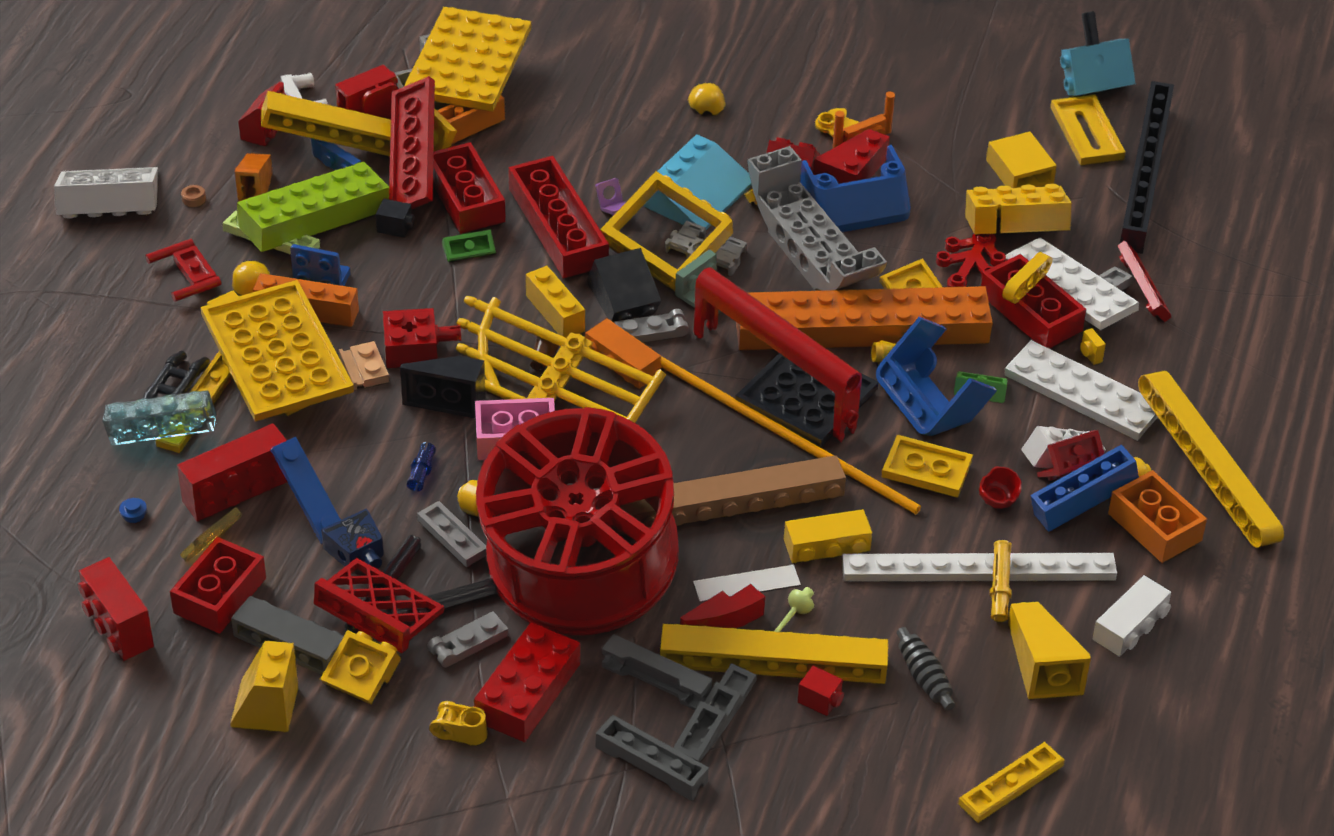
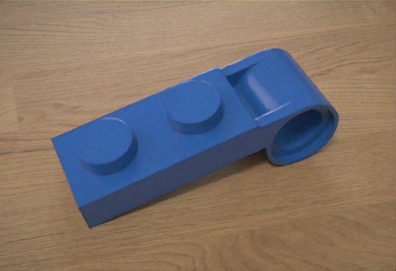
M311 138L312 154L327 167L339 170L356 163H361V160L334 143Z

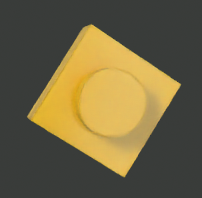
M1093 328L1085 330L1082 343L1080 344L1082 354L1093 365L1102 363L1105 342Z

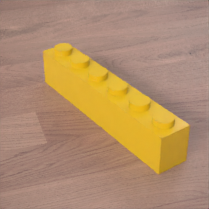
M267 91L261 109V127L390 156V119Z

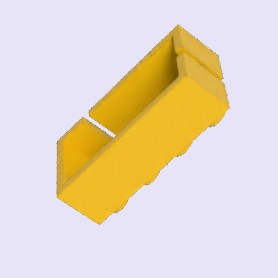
M1046 184L1045 187L1022 185L1021 188L999 186L997 189L975 187L973 190H966L965 217L974 234L996 233L997 217H1000V233L1070 230L1072 202L1063 188L1057 184Z

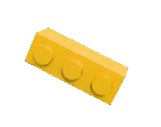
M544 266L526 273V297L554 330L565 338L568 337L570 332L574 334L585 332L584 307L548 266Z
M864 509L785 521L784 542L792 563L871 550L872 530Z

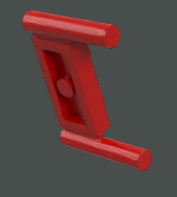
M192 239L145 255L148 264L173 256L174 262L191 286L171 293L174 302L222 285L219 276H216V273L195 246Z

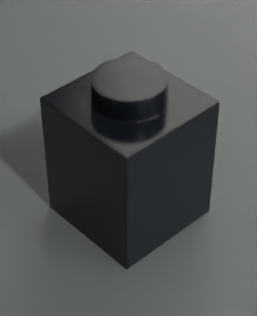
M383 199L376 212L378 233L405 238L408 230L414 226L415 215L412 214L411 204Z

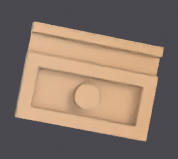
M375 341L351 346L350 350L346 351L339 349L340 360L354 385V390H357V387L362 385L366 388L389 382V374Z

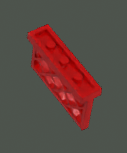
M358 558L330 579H319L315 582L314 605L374 639L393 645L397 648V652L401 654L409 648V640L444 613L443 605ZM358 569L367 576H351V574ZM383 583L388 588H373V584ZM353 584H368L369 589H353ZM336 585H348L349 589L343 590ZM405 595L410 600L395 601L394 596ZM390 596L391 601H375V597ZM358 597H370L371 602H365ZM412 608L413 613L397 614V609ZM416 608H428L431 611L427 613H417ZM380 609H392L393 614H386ZM414 621L415 624L410 628L402 622Z

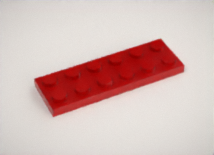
M430 76L392 92L389 200L409 203L412 209L433 201L435 80Z

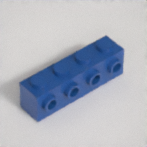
M1121 444L1030 495L1034 515L1048 532L1110 498L1112 491L1139 478L1136 460Z

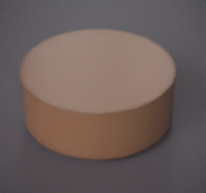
M198 185L185 187L181 191L183 204L188 207H198L204 204L206 201L205 189Z

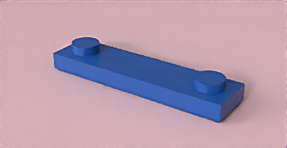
M294 437L272 447L271 452L318 540L323 544L321 529L341 519L299 441Z

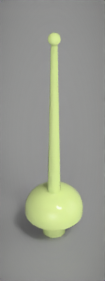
M805 587L803 591L797 589L791 591L788 596V603L792 609L774 632H780L796 612L807 614L814 608V603L811 599L814 595L812 589Z

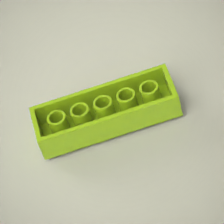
M365 162L356 163L237 202V226L263 252L282 246V243L294 239L300 240L305 235L312 236L375 215L383 199L389 200V186Z

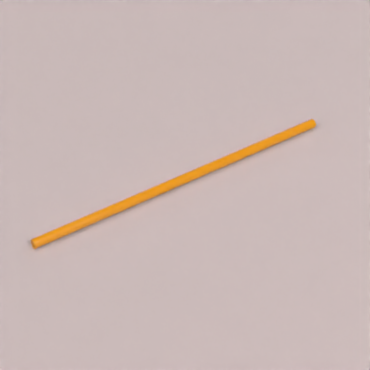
M661 356V368L817 458L834 456ZM838 458L844 474L915 515L919 513L921 505Z

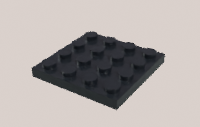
M780 353L735 396L737 401L758 411L819 447H822L833 436L834 392ZM862 374L859 408L878 390L879 382Z

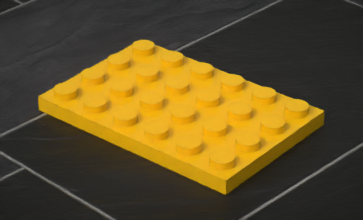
M443 7L404 87L430 76L435 80V102L494 111L531 31V21L461 10L454 7Z
M298 280L201 307V315L255 422L354 392V385Z

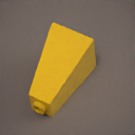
M1039 602L1011 604L1008 624L1028 699L1084 695L1091 661L1090 654Z

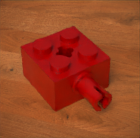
M434 308L383 311L386 368H398L401 364L437 359V345H439V342L461 341V325L438 327L435 324Z

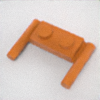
M886 93L884 114L874 116L844 128L845 113L837 111L835 113L832 149L867 129L884 135L890 134L892 131L895 93Z

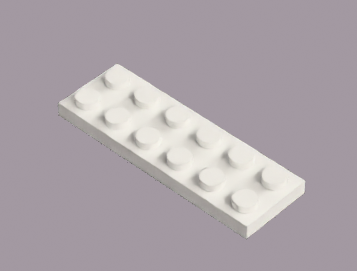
M1041 237L1006 254V260L1021 254L1030 261L1038 252L1052 257V265L1046 275L1087 309L1085 320L1099 330L1139 310L1138 301Z
M1032 340L1005 367V376L1137 441L1158 418L1140 392Z

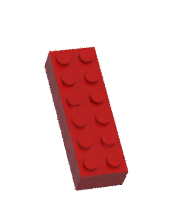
M554 156L508 167L509 190L563 278L589 272L595 259L609 256V243Z

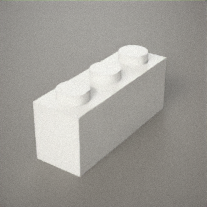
M1145 575L1142 576L1096 621L1092 640L1119 657L1127 649H1133L1139 637L1143 633L1148 634L1159 618L1163 619L1168 614L1171 608L1169 604L1171 591Z

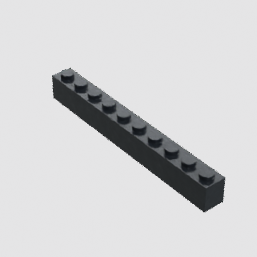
M1151 81L1120 243L1123 241L1127 242L1140 254H1143L1174 90V84Z

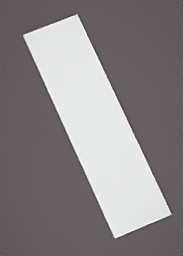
M794 565L693 581L699 601L708 600L721 591H724L728 596H732L749 584H752L759 591L801 585Z

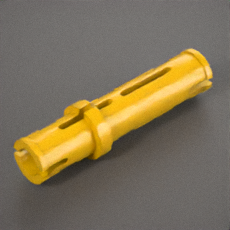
M1006 540L994 542L993 584L990 589V597L992 598L991 619L997 622H1004L1009 619L1008 605L1009 599L1012 597V590L1009 585L1012 544Z

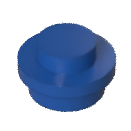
M129 498L121 503L119 507L120 515L129 523H137L145 517L147 512L146 503L139 498Z

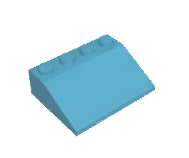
M697 134L657 171L663 176H669L680 187L689 189L700 200H706L719 212L728 210L752 186L750 175L717 143ZM657 191L643 205V207L682 225L687 220L706 227V230L711 226V224L660 191Z

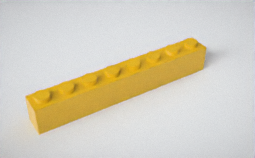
M663 624L660 655L691 670L726 672L732 663L756 675L804 678L810 668L816 666L843 679V681L885 684L888 666V640Z

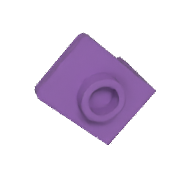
M613 178L596 184L601 211L613 216L626 203L622 198L619 180ZM607 186H613L615 189V195L611 199H605L603 191Z

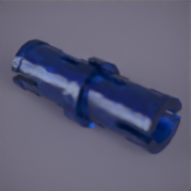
M426 442L421 443L417 457L411 463L412 471L406 485L412 491H415L417 483V492L421 491L424 487L426 476L431 473V462L436 453V447L431 443H428L426 450H424Z

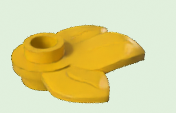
M835 108L819 114L815 120V127L819 131L829 133L833 137L835 113L837 111L845 113L844 128L859 122L846 117V108Z

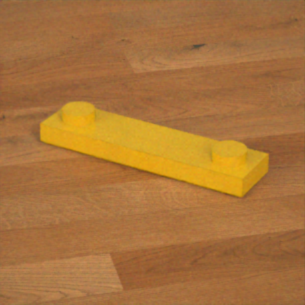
M1043 742L961 796L958 805L979 823L1063 767L1065 760L1046 742Z

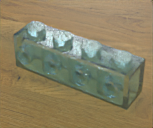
M209 390L108 404L105 406L102 422L112 446L214 431L217 414Z

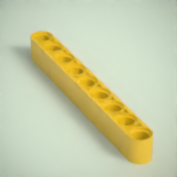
M1165 370L1140 376L1138 387L1141 395L1250 544L1258 548L1281 542L1284 538V529L1281 522L1172 376Z

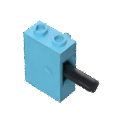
M1088 11L1082 13L1086 46L1061 50L1060 63L1064 69V88L1068 95H1082L1136 84L1129 39H1117L1099 43L1095 12Z

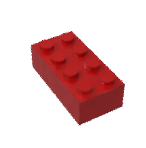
M471 142L434 151L433 187L460 234L506 222L505 199Z
M1018 254L984 271L981 286H986L989 303L1036 343L1051 348L1083 331L1087 309L1047 275L1016 304L1002 297L1007 282L1029 262L1023 255Z
M274 423L177 464L182 502L196 521L210 517L287 482L271 452L272 447L287 441Z
M530 622L474 698V707L482 709L485 713L487 727L525 743L580 666V642Z

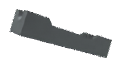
M615 634L612 635L602 648V654L606 655L602 661L603 668L620 676L631 675L677 696L681 704L696 710L701 701L705 702L712 690L711 678Z
M613 714L596 732L597 749L613 758L620 757L667 783L673 791L691 801L697 796L699 786L704 787L708 783L709 767Z

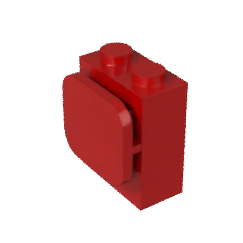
M383 64L336 83L337 107L391 120L392 92L398 90L396 86L398 83L397 76Z

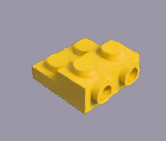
M347 630L320 680L328 686L372 704L383 682L388 684L401 658L396 652L397 648L387 642L378 644L373 641L371 636L364 632L358 631L355 634Z

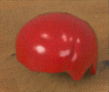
M993 467L982 478L979 484V495L987 505L995 509L1008 508L1018 499L1022 491V480L1015 471L1008 467Z

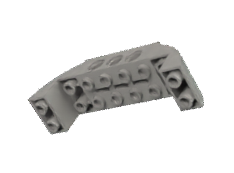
M791 146L748 159L753 192L762 217L768 227V233L815 291L837 290L876 277L884 271L887 261L878 250L873 247L858 252L800 183L802 160Z

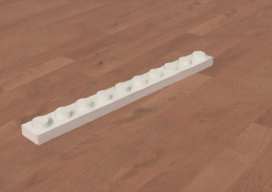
M994 553L843 554L844 581H993ZM1011 553L1009 581L1116 580L1117 576L1114 553Z

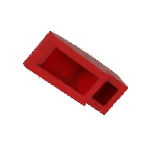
M749 584L730 597L724 591H721L680 617V625L739 628L764 615L765 596L752 584Z

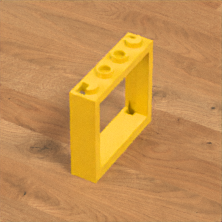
M655 171L600 230L609 243V248L616 253L641 248L651 275L675 291L676 273L709 249L716 253L733 234V220L726 213L714 209L706 200H700L694 196L689 189L682 188L674 183L669 176H663ZM657 191L665 194L715 227V230L678 269L620 232L623 226Z

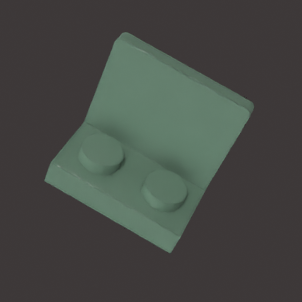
M709 249L676 273L675 296L694 308L696 280L704 269L712 267L714 270L717 269V254Z

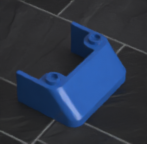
M892 145L887 146L886 163L881 166V176L838 184L835 177L828 173L814 175L806 160L801 163L800 183L841 232L907 220L910 216L911 206L905 168Z
M919 316L879 364L876 370V378L917 432L926 436H933L971 422L997 390L995 387L969 378L949 402L929 378L937 364L936 354L931 347L946 331V328Z

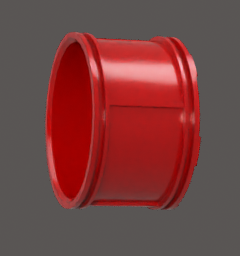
M590 407L562 409L536 416L522 424L516 425L497 441L480 470L476 488V504L480 524L487 538L486 554L490 577L493 579L498 595L503 602L523 620L557 633L569 635H592L608 632L623 627L648 612L662 598L670 586L679 558L678 532L672 515L674 507L673 473L667 455L658 442L645 429L633 421L611 411ZM644 499L657 514L652 526L648 528L621 509L620 506ZM539 526L545 528V533L534 559L518 552L505 539V536L508 534ZM616 526L637 542L630 545L611 528ZM567 539L560 564H550L557 543ZM596 540L616 555L609 560L596 564L575 566L580 548L589 547Z

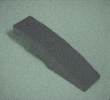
M731 663L720 683H715L705 702L701 701L676 742L674 749L700 762L718 740L744 702L757 680L756 674Z

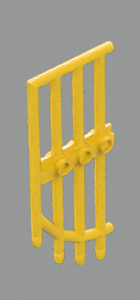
M472 296L464 298L465 304L472 308L475 307V309L485 314L481 325L464 318L457 320V325H461L462 329L478 335V350L472 347L469 348L468 345L462 343L457 344L456 350L463 355H467V357L484 360L485 391L505 400L554 398L555 402L558 397L581 408L590 407L611 411L636 423L666 376L661 370H657L654 376H651L592 350L590 347L593 342L578 333L570 332L568 337L565 338L499 309L501 301L496 297H492L489 304ZM495 317L560 346V349L552 358L489 330L493 318ZM488 340L547 366V368L539 378L488 355ZM585 357L644 383L647 387L641 396H638L581 371L577 367ZM494 369L530 384L534 388L527 398L503 388L499 384ZM572 377L634 405V407L626 417L564 389V387Z

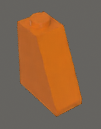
M247 153L236 167L235 179L238 202L268 192L273 174L270 154Z

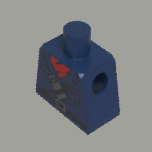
M367 508L321 529L323 548L344 567L356 558L376 569H379L382 565L380 558L384 555L383 539Z

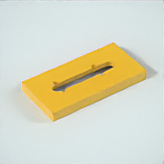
M1096 95L1051 100L1050 108L1080 165L1125 159L1126 152ZM1079 114L1084 117L1100 149L1092 148L1076 115Z

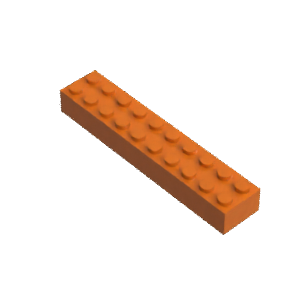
M986 286L748 293L824 348L872 347L874 342H879L880 340L897 344L919 316L946 328V331L934 345L989 343L993 323ZM736 322L739 350L773 349Z

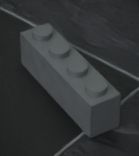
M249 596L231 618L234 637L261 648L264 641L294 643L296 664L323 675L344 637L337 631L326 629L314 621L303 619L288 610H282L265 600H259L252 596Z

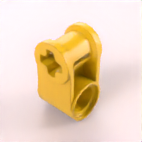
M443 701L438 706L436 720H433L429 726L430 732L442 740L479 745L487 739L486 716L484 711L478 707H469L451 701Z

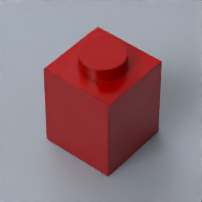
M812 666L799 683L797 702L828 716L834 707L838 708L844 698V692H842L843 679L816 666Z

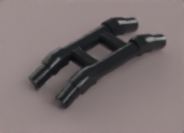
M184 351L172 354L166 360L164 367L152 385L145 391L138 414L147 417L158 397V393L170 397L161 419L168 423L179 408L183 397L196 377L209 366V358L202 357L191 364L188 371L177 368L187 358V354ZM169 377L182 379L178 387L165 384Z

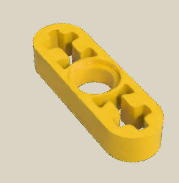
M1038 252L1007 282L1002 297L1016 304L1048 273L1052 265V257Z

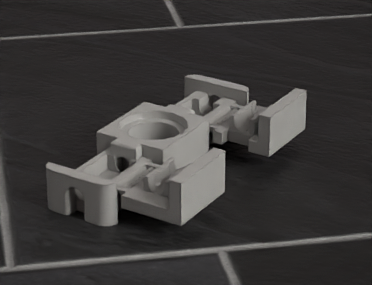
M686 220L679 232L677 233V230H673L670 234L671 239L667 238L665 241L666 252L668 253L670 249H674L687 254L688 259L704 241L698 237H706V227ZM730 237L725 242V245L721 246L716 252V265L728 269L729 276L733 275L740 265L741 253L747 252V242Z

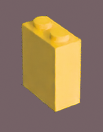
M1031 132L988 142L986 161L1005 186L1021 188L1022 185L1043 187L1046 184H1054L1057 165Z

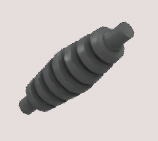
M906 627L899 628L896 632L901 640L899 649L912 677L926 694L930 696L933 702L941 703L947 711L953 709L955 703L950 697L953 689L949 684L940 661L918 635L910 634Z

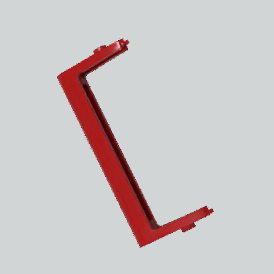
M712 267L704 269L699 274L695 284L694 335L698 339L704 337L705 320H707V329L710 331L717 329L719 310L832 390L835 394L833 436L842 442L846 426L854 434L859 417L862 374Z

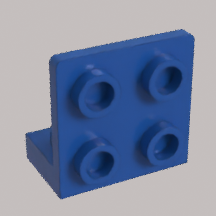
M292 244L290 252L293 278L345 286L350 276V267L340 265L338 253Z

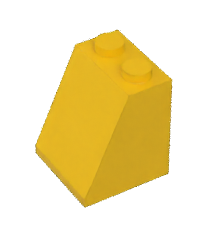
M264 641L241 680L230 723L231 727L288 732L298 692L294 643Z

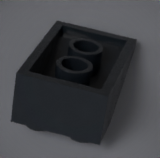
M454 356L405 363L400 366L402 405L476 418L475 401H484L486 398L484 360Z

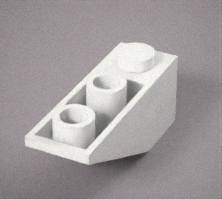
M1037 426L1021 450L1034 467L1049 469L1053 467L1047 445L1087 432L1059 429L1052 426Z

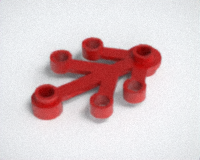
M973 233L972 237L959 240L957 237H948L946 239V251L937 253L936 264L940 267H947L950 264L964 261L959 271L948 278L947 287H967L966 278L975 264L981 274H983L984 271L992 268V266H996L1006 260V255L1003 252L997 251L994 247L996 243V236L994 234ZM973 247L972 250L955 253L959 249ZM982 252H986L991 258L990 263L992 266L987 264L981 254Z

